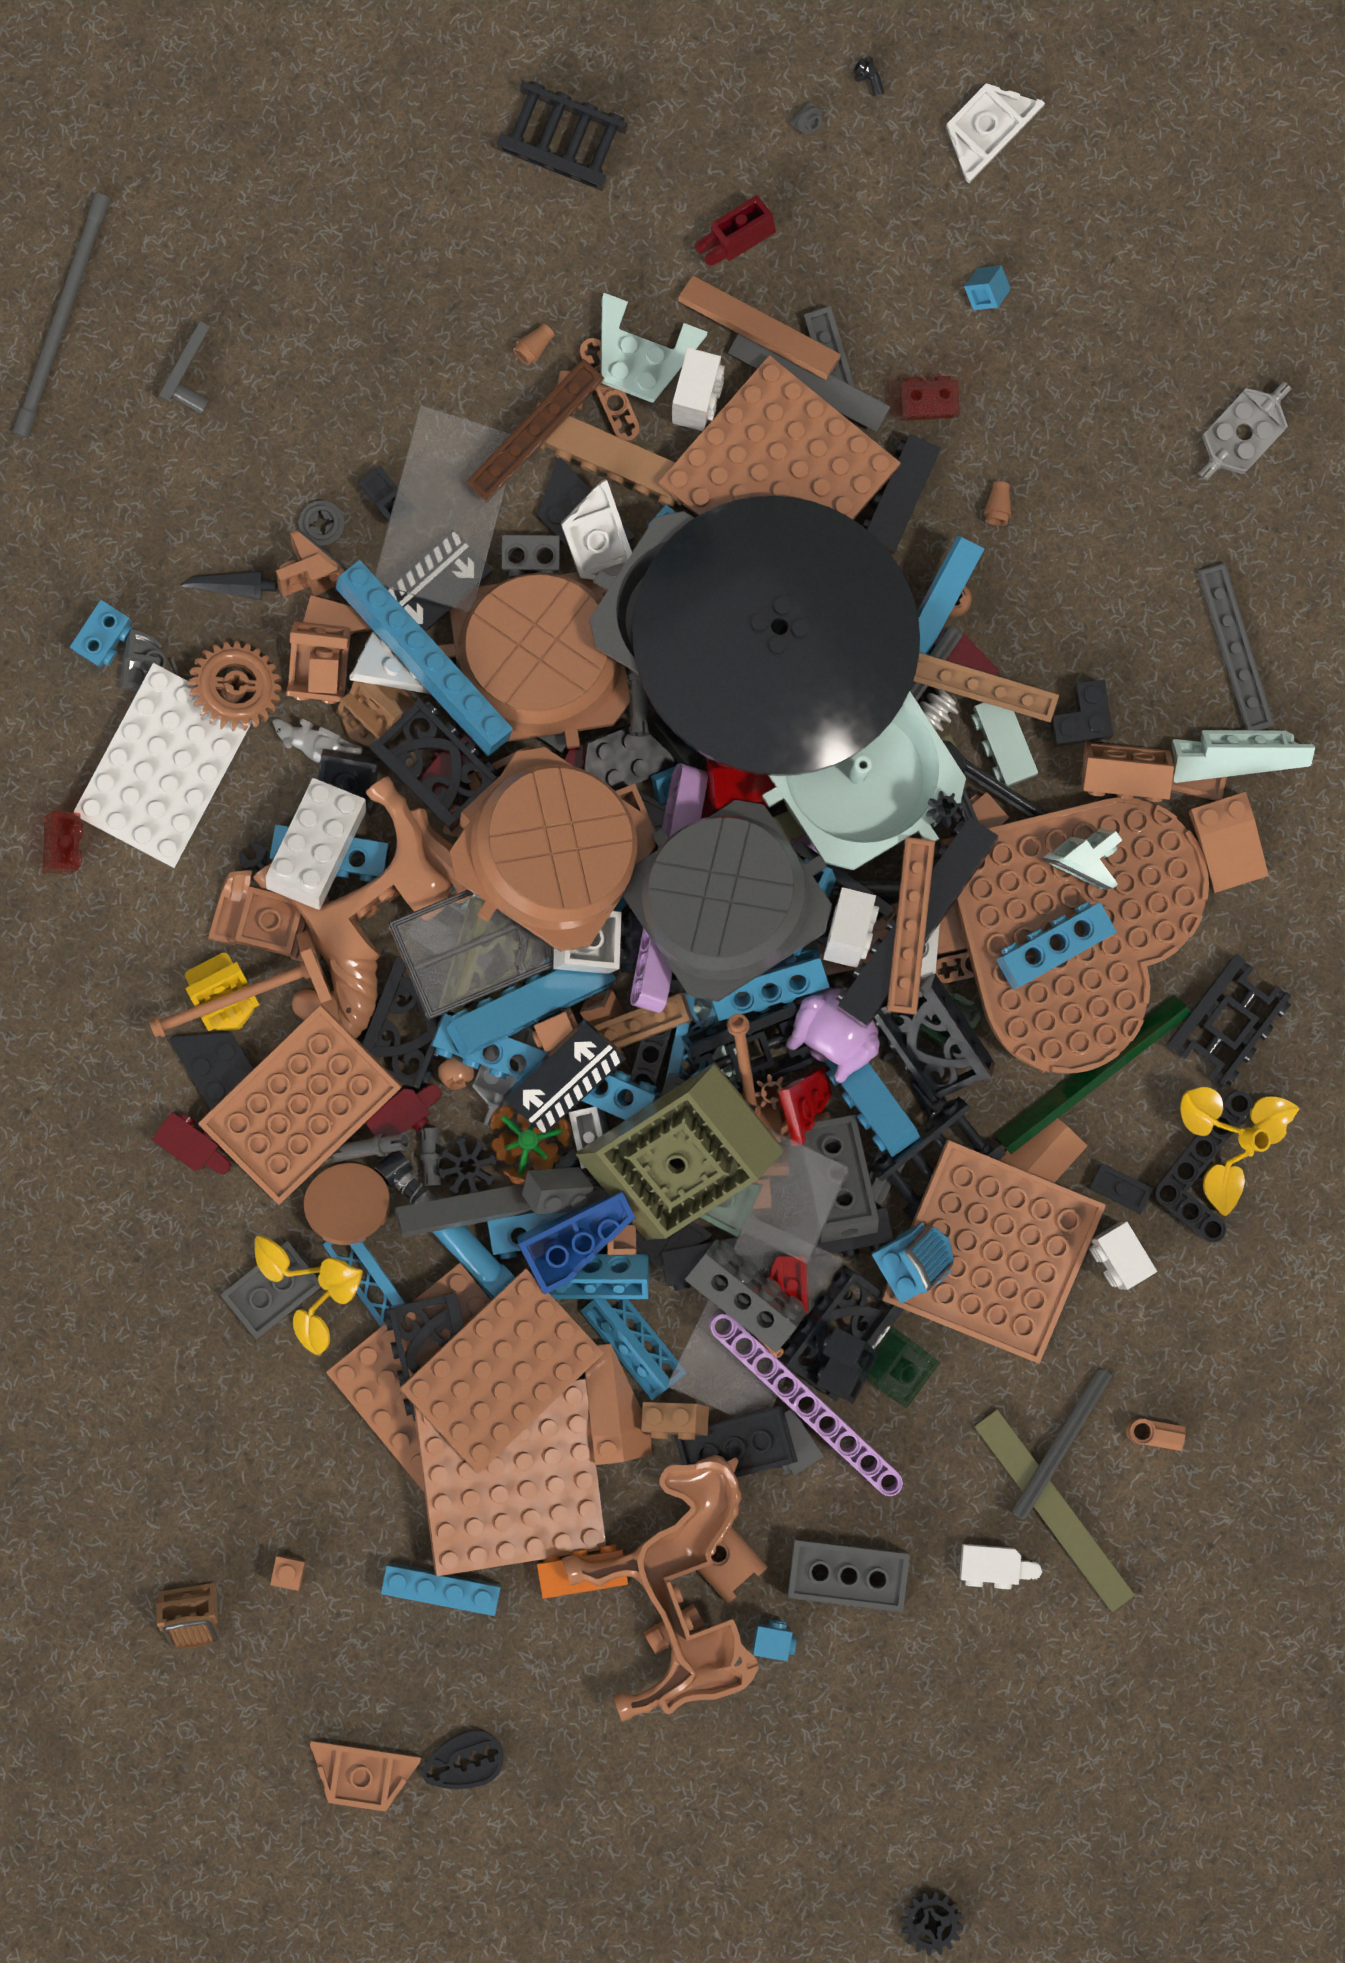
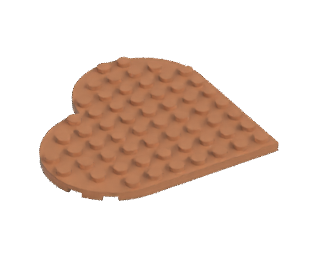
M1138 798L1105 799L988 828L998 835V841L955 901L982 1008L990 1029L1008 1052L1033 1068L1059 1074L1079 1073L1098 1068L1116 1058L1134 1040L1144 1022L1143 1018L1150 998V979L1147 966L1159 963L1176 953L1193 936L1203 918L1202 913L1205 902L1208 900L1209 879L1206 861L1198 841L1192 832L1187 830L1173 813L1159 805H1154ZM1099 828L1116 831L1122 839L1116 845L1118 849L1107 858H1103V856L1100 858L1118 884L1113 889L1098 890L1095 886L1042 860L1045 855L1051 853L1071 836L1086 839ZM955 837L941 840V847L944 844L949 846ZM1087 901H1090L1091 905L1101 902L1117 933L1025 985L1015 989L1011 988L996 961V958L1003 955L1001 949L1014 942H1017L1018 946L1028 941L1025 937L1026 935L1041 928L1042 932L1052 927L1051 921L1064 914L1067 918L1075 915L1074 909ZM1076 922L1074 932L1077 936L1082 937L1085 931L1084 926L1080 922ZM1052 935L1049 943L1051 948L1057 951L1060 948V941L1056 936ZM1028 949L1025 953V959L1029 964L1033 965L1036 955L1032 950Z

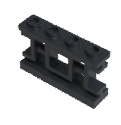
M1238 954L1233 955L1193 1008L1191 1014L1184 1020L1165 1045V1047L1179 1055L1183 1060L1194 1049L1215 1065L1207 1078L1216 1083L1218 1087H1223L1225 1083L1230 1086L1240 1073L1236 1070L1242 1061L1247 1063L1257 1051L1253 1046L1259 1038L1263 1041L1267 1038L1274 1028L1271 1022L1277 1015L1281 1018L1291 1006L1288 1002L1291 995L1288 992H1284L1278 985L1267 996L1247 981L1246 978L1254 967L1247 964L1246 960ZM1238 970L1242 971L1236 982L1244 987L1247 992L1239 1002L1226 994L1219 1003L1217 998ZM1256 997L1267 1006L1271 1004L1275 997L1278 998L1277 1003L1255 1030L1253 1026L1259 1018L1248 1010ZM1227 1004L1249 1020L1234 1041L1212 1026V1023ZM1206 1015L1208 1019L1202 1025V1028L1213 1035V1037L1204 1048L1194 1040H1191L1186 1048L1182 1046ZM1223 1043L1235 1051L1243 1043L1244 1047L1223 1075L1218 1074L1225 1065L1214 1056L1220 1045Z
M793 1001L789 1003L780 1002L770 1005L762 1011H751L742 1014L748 1019L750 1026L746 1033L747 1043L758 1039L763 1056L750 1061L754 1087L758 1086L757 1081L762 1083L768 1082L767 1074L771 1075L772 1081H776L780 1076L790 1072L801 1071L807 1065L813 1063L812 1057L808 1052V1046L805 1043L795 1050H790L786 1046L790 1037L787 1027L794 1024L797 1014ZM728 1020L718 1021L681 1037L693 1065L705 1061L707 1067L715 1062L720 1070L731 1066L734 1076L729 1077L728 1080L740 1094H743L739 1064L734 1048H736L734 1035L728 1031ZM776 1023L779 1033L766 1038L763 1028ZM783 1044L787 1054L773 1059L770 1049ZM724 1045L727 1055L713 1060L710 1050Z

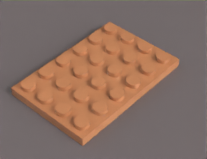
M320 1004L198 1124L280 1205L377 1112L402 1085Z
M523 1269L398 1389L474 1471L479 1474L597 1361L604 1352L549 1293L544 1295L533 1275L527 1269Z

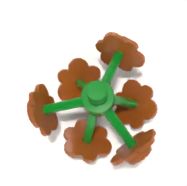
M502 1105L493 1112L490 1128L492 1130L500 1129L507 1124L517 1135H508L506 1132H501L498 1138L491 1142V1148L496 1152L495 1158L498 1161L503 1160L508 1165L515 1163L516 1156H519L522 1152L519 1168L504 1169L503 1173L509 1176L513 1183L524 1185L527 1172L529 1171L525 1170L529 1150H532L529 1157L533 1162L532 1166L535 1170L554 1169V1164L558 1162L560 1157L558 1154L559 1146L556 1143L547 1144L545 1142L537 1145L538 1140L557 1135L559 1142H562L563 1146L567 1147L572 1136L571 1125L563 1117L554 1125L553 1130L548 1131L544 1135L518 1112L517 1119L522 1123L521 1127L524 1130L522 1131L510 1120L514 1114V1108L510 1105Z

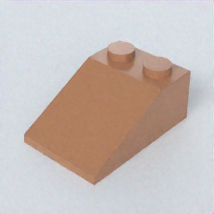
M1246 792L1188 811L1196 839L1206 861L1208 876L1214 893L1269 876L1255 818Z

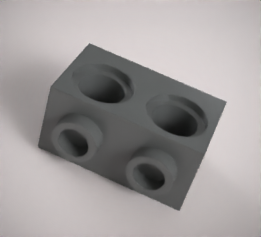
M502 535V572L508 573L509 578L524 575L525 573H559V536ZM516 550L523 552L525 555L524 560L519 564L510 562L508 558L511 552ZM542 551H549L553 554V560L548 564H541L537 560L538 554Z

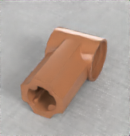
M1134 1418L1126 1426V1435L1128 1439L1137 1444L1182 1451L1186 1427L1144 1418ZM1143 1423L1146 1425L1147 1434L1144 1438L1137 1439L1134 1429L1137 1424Z

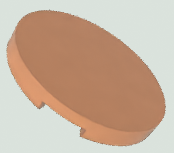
M356 1163L338 1164L321 1172L309 1185L304 1198V1212L310 1227L323 1240L338 1245H351L365 1241L366 1237L373 1234L381 1225H384L391 1207L390 1194L383 1178L373 1169Z

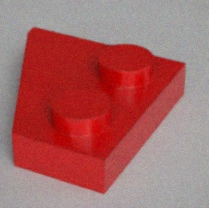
M807 1254L778 1255L767 1278L775 1280L780 1285V1290L789 1297L794 1296L804 1305L803 1308L807 1311L806 1314H808Z

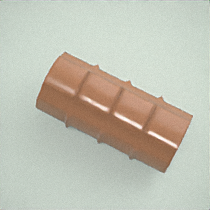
M694 1604L681 1610V1612H688L694 1629L690 1630L689 1633L706 1626ZM663 1621L643 1632L655 1655L667 1648L669 1649L671 1646L669 1633Z

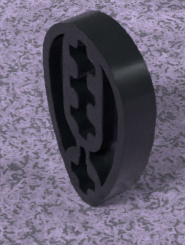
M484 1730L466 1731L445 1742L430 1756L422 1768V1777L426 1783L446 1789H466L485 1785L494 1780L501 1771L504 1760L502 1746L497 1738ZM490 1745L491 1749L498 1750V1753L494 1755L495 1760L490 1761L488 1757H484L480 1760L481 1765L476 1766L475 1762H469L466 1770H462L460 1766L456 1767L453 1764L458 1761V1755H463L464 1758L471 1757L472 1750H476L478 1754L484 1753L485 1746ZM431 1764H435L437 1768L450 1767L439 1774L440 1779L435 1780L434 1776L427 1775V1772L431 1769Z

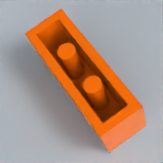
M616 1544L599 1547L600 1552L588 1554V1549L571 1552L572 1555L588 1563L608 1561L624 1555L623 1548L617 1549ZM556 1555L548 1556L547 1559H543V1562L537 1563L543 1599L628 1585V1577L624 1576L613 1579L599 1587L585 1580L571 1586L560 1557Z

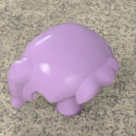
M830 987L802 1000L800 1009L796 1014L792 1035L788 1038L786 1046L790 1050H795L805 1043L809 1046V1051L816 1060L825 1062V1060L829 1059L837 1064L835 1080L838 1083H842L850 1074L868 1064L878 1054L879 1028L875 1025L874 1020H872L867 1029H865L839 1011L837 1005L840 1002L836 998L843 988Z

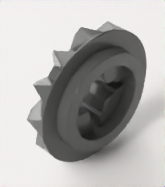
M315 501L307 505L302 511L299 518L300 531L304 532L320 546H327L337 542L344 532L345 520L341 510L335 504L328 501ZM319 512H321L326 521H334L326 526L325 535L322 534L319 527H310V525L318 522Z

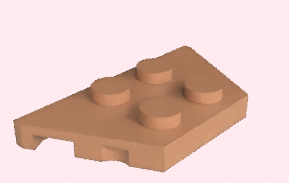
M311 1740L310 1743L328 1803L386 1812L421 1761V1756Z

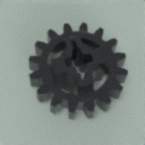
M925 1891L922 1892L921 1900L913 1896L911 1899L914 1905L912 1907L904 1906L908 1916H901L900 1919L901 1922L907 1924V1926L901 1929L902 1934L910 1933L906 1940L907 1943L912 1944L916 1942L915 1950L919 1952L924 1947L926 1948V1954L929 1956L932 1953V1949H936L939 1955L942 1954L943 1946L951 1950L953 1947L950 1941L952 1939L960 1940L956 1930L964 1929L963 1924L957 1922V1920L963 1917L962 1913H954V1910L958 1907L957 1903L948 1904L949 1896L947 1894L942 1899H939L937 1891L933 1892L932 1897H928ZM932 1904L940 1905L948 1912L939 1913L934 1910ZM922 1907L923 1913L920 1919L913 1922L916 1912ZM928 1911H930L935 1921L940 1920V1922L936 1923V1935H934L929 1926H924L929 1921ZM951 1924L948 1934L942 1939L941 1934L944 1928ZM924 1933L931 1937L932 1942L924 1941L916 1934Z

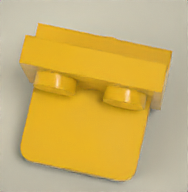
M221 953L185 973V978L189 984V987L185 989L194 1006L249 986L238 963H233L227 953ZM253 996L201 1016V1019L208 1031L213 1029L219 1031L239 1030L253 1014L255 1007L259 1006L256 997Z

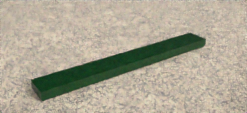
M1175 995L1171 996L1143 1018L1144 1022L1134 1040L1116 1058L1098 1068L1073 1073L994 1136L1010 1154H1013L1183 1021L1191 1012Z

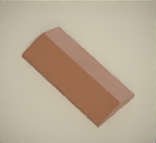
M1057 1118L1013 1154L1006 1150V1154L999 1161L1055 1183L1084 1151L1087 1145L1066 1124Z

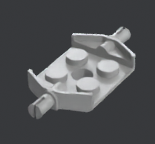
M1282 381L1278 388L1270 394L1245 388L1238 398L1202 435L1210 457L1209 462L1198 472L1202 477L1210 469L1203 477L1204 480L1208 481L1214 472L1220 468L1245 474L1284 432L1288 425L1280 403L1287 393L1292 390L1288 385L1280 393L1287 385L1286 382ZM1240 425L1248 426L1252 431L1251 438L1248 440L1239 439L1236 435L1237 427Z
M532 1025L508 1037L545 1051L543 1047L538 1048L532 1032H534ZM492 1044L487 1047L484 1058L488 1061H493L498 1056V1049ZM519 1054L511 1057V1059L518 1062V1071L522 1070L525 1066L524 1058ZM481 1065L472 1087L489 1105V1110L483 1125L488 1126L493 1112L499 1106L509 1105L504 1101L503 1095L516 1083L517 1078L506 1075L505 1080L489 1074L491 1068Z

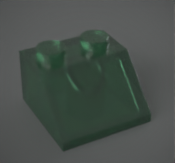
M891 1326L875 1348L880 1354L867 1380L907 1409L941 1362Z

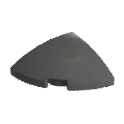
M130 629L124 649L119 689L138 691L153 663L166 669V657L159 649L162 645L153 637ZM169 659L174 674L179 676L174 660Z

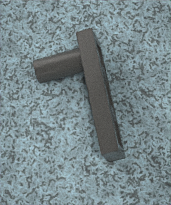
M202 321L199 322L158 396L159 399L166 403L173 398L202 414L209 399L181 384L180 381L210 328L209 325Z

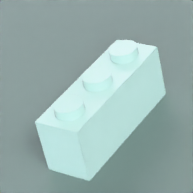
M988 703L976 705L973 708L975 714L971 715V719L976 731L982 730L985 740L981 741L986 756H992L996 767L992 768L994 777L1009 787L1037 776L1038 770L1014 711Z

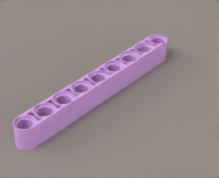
M682 763L677 764L671 777L662 829L668 838L681 828L701 819L708 781L707 771ZM643 927L630 1001L633 1006L660 1013L667 1002L672 970Z
M718 1310L711 1314L708 1321L709 1328L713 1335L877 1490L885 1496H894L900 1492L903 1485L902 1478L887 1460L778 1358H775L751 1332L723 1310ZM727 1318L730 1321L728 1329L722 1332L715 1329L717 1320ZM741 1338H748L751 1341L750 1347L745 1351L736 1349V1343ZM761 1358H770L771 1366L767 1370L757 1369V1362ZM783 1377L792 1379V1385L787 1390H780L777 1386L778 1381ZM808 1396L813 1399L810 1408L804 1410L798 1407L801 1398ZM831 1416L833 1418L832 1426L827 1429L820 1428L819 1421L821 1418ZM844 1436L854 1437V1443L851 1447H840V1441ZM866 1455H872L875 1458L873 1465L868 1468L862 1467L860 1464L862 1458ZM894 1475L895 1482L890 1487H883L881 1485L884 1476Z

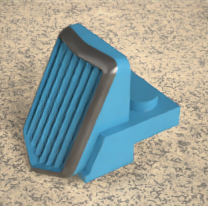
M923 1222L899 1234L897 1239L872 1252L874 1260L900 1304L920 1293L923 1294L931 1290L933 1286L940 1283L951 1273L950 1269L954 1263L950 1239L932 1225L925 1226Z

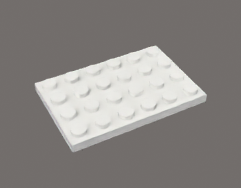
M153 663L72 815L175 868L251 722L249 721L246 731H243L240 723H238L236 730L232 731L230 722H227L224 728L220 729L219 718L210 724L211 713L200 716L204 706H193L199 696H189L190 691L196 686H189L187 680Z

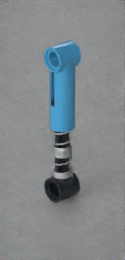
M400 1151L390 1152L389 1155L384 1156L373 1166L374 1171L383 1178L387 1186L390 1188L397 1187L399 1191L402 1190V1195L406 1194L410 1198V1204L436 1200L429 1190L425 1191L423 1189V1183L419 1184L415 1180L416 1176L412 1173L413 1166ZM466 1226L433 1231L436 1237L478 1281L481 1289L491 1300L515 1278L504 1265L499 1264Z

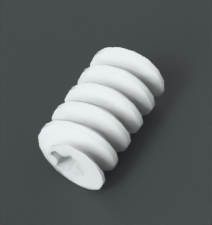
M934 688L937 695L928 693L926 697L929 703L921 701L919 706L933 728L942 732L944 729L940 721L943 720L950 723L951 719L947 713L951 712L957 715L959 712L952 697L944 690Z

